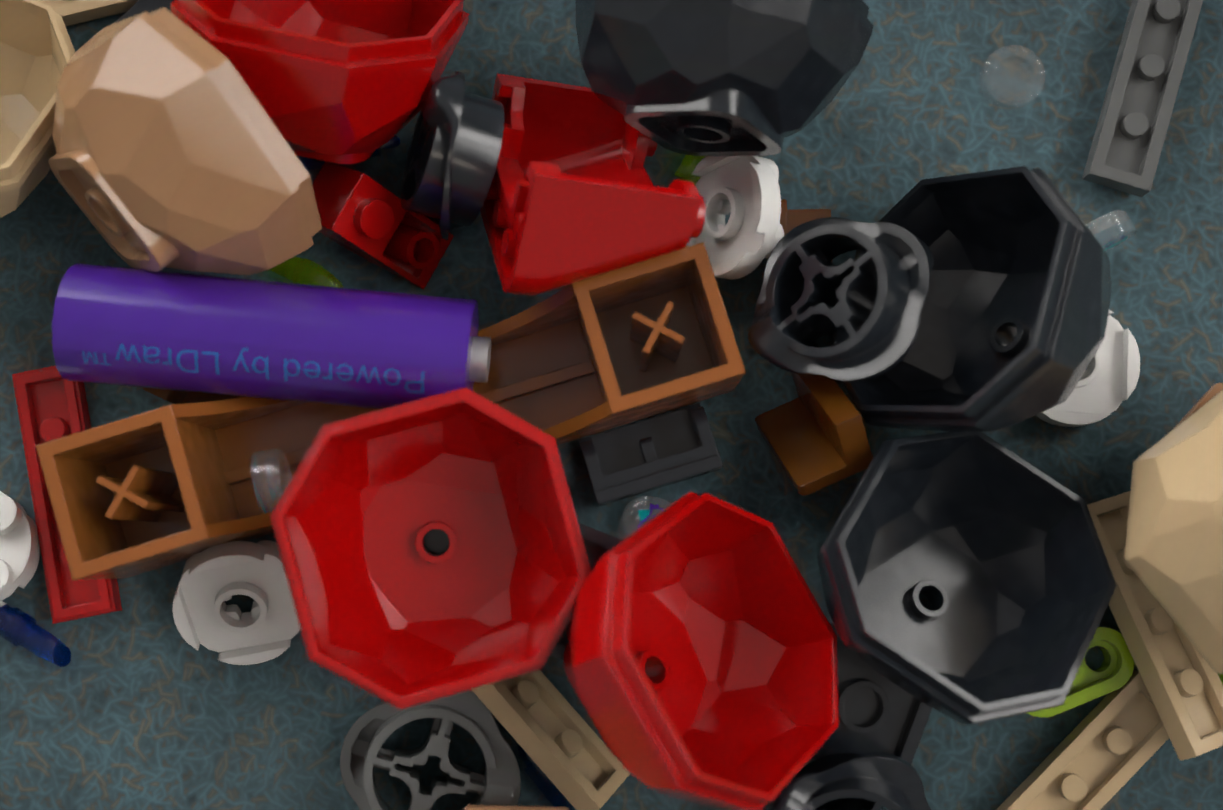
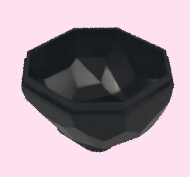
M576 0V31L580 59L592 91L601 101L624 116L623 120L660 146L676 153L691 156H766L780 153L783 139L801 131L830 104L856 69L872 35L873 24L867 19L869 7L863 0Z
M1026 166L920 180L878 222L901 226L916 235L930 248L934 257L930 287L923 306L917 338L904 359L890 371L877 377L861 381H843L865 422L871 426L897 429L990 432L1017 424L1065 402L1105 337L1112 286L1108 255L1087 225L1047 174L1040 168L1029 169ZM857 250L854 260L857 261L868 251ZM841 329L833 334L830 346L840 344L849 339L848 332Z
M951 431L884 441L878 448L817 556L826 607L844 645L873 670L922 703L963 725L986 722L1062 705L1116 588L1115 580L1086 501L983 432ZM919 593L924 594L930 600L933 607L932 611L926 609L921 604Z

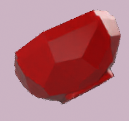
M174 0L171 2V13L231 62L295 155L338 164H356L367 160L377 148L390 141L414 119L422 109L431 85L441 77L468 24L469 14L463 10L464 0Z
M466 387L323 425L270 515L308 659L399 710L542 669L571 619L578 592L592 573L555 438ZM432 529L444 531L450 540L449 548L440 555L430 554L423 544L425 534Z
M689 492L603 555L578 592L567 628L569 642L565 647L563 655L566 675L608 749L614 756L619 758L625 769L658 793L726 810H762L768 802H771L838 728L837 636L773 523L708 493L698 495L694 492Z

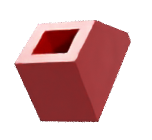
M325 161L312 184L322 229L319 232L344 248L424 290L454 236L449 233L448 240L442 239L439 225L425 215L404 210L399 197L363 172Z

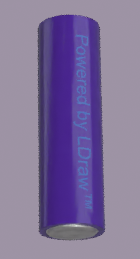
M78 263L68 268L60 282L52 320V349L55 365L61 377L69 381L386 409L465 387L473 391L474 382L487 383L491 357V338L478 337L479 307L477 300L165 271L155 272Z

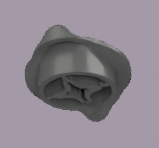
M471 689L401 710L387 702L365 712L355 721L342 745L340 754L341 777L347 792L356 802L359 810H393L384 801L377 788L374 767L390 771L389 776L397 777L409 786L411 797L408 810H431L434 802L442 795L448 793L465 795L466 792L475 793L476 795L468 805L517 806L520 799L521 779L517 759L497 728L492 713ZM434 718L426 740L419 747L413 749L396 747L395 750L381 747L384 741L402 725L417 719ZM453 723L466 729L480 745L484 758L483 774L470 771L468 766L455 762L449 756L448 748ZM429 755L439 757L440 769L449 773V775L446 774L445 777L435 776L430 786L420 784L419 772L410 767L413 764L425 765Z

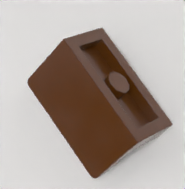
M791 372L799 398L758 415L755 421L759 432L800 495L806 496L867 469L873 456L861 414L835 380L823 375Z

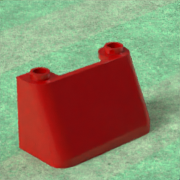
M496 74L492 100L503 104L505 114L504 132L495 174L480 212L505 293L529 296L540 294L685 249L691 238H697L700 235L705 221L706 209L704 198L701 197L694 183L689 180L676 179L672 181L669 188L654 186L644 168L646 156L652 157L654 155L657 143L627 124L623 120L624 116L601 101L591 88Z

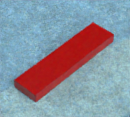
M56 366L12 374L52 623H63L122 611L117 579L72 580L36 445L92 429L84 382L69 381L62 378Z

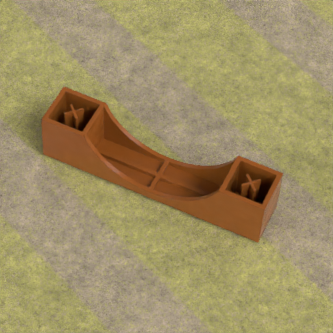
M704 242L569 284L531 308L479 330L478 337L491 338L490 368L487 383L474 382L473 392L554 437L556 444L560 445L733 391L746 372ZM238 397L189 404H170L36 445L72 580L129 578L187 560L193 554L218 544L233 541H249L275 533L270 515L323 425L383 409L255 397ZM254 465L256 470L257 466H259L261 476L264 479L263 481L261 478H259V476L255 472V479L258 486L261 489H263L265 493L266 490L268 491V501L266 503V506L263 504L262 499L260 501L256 495L253 471Z

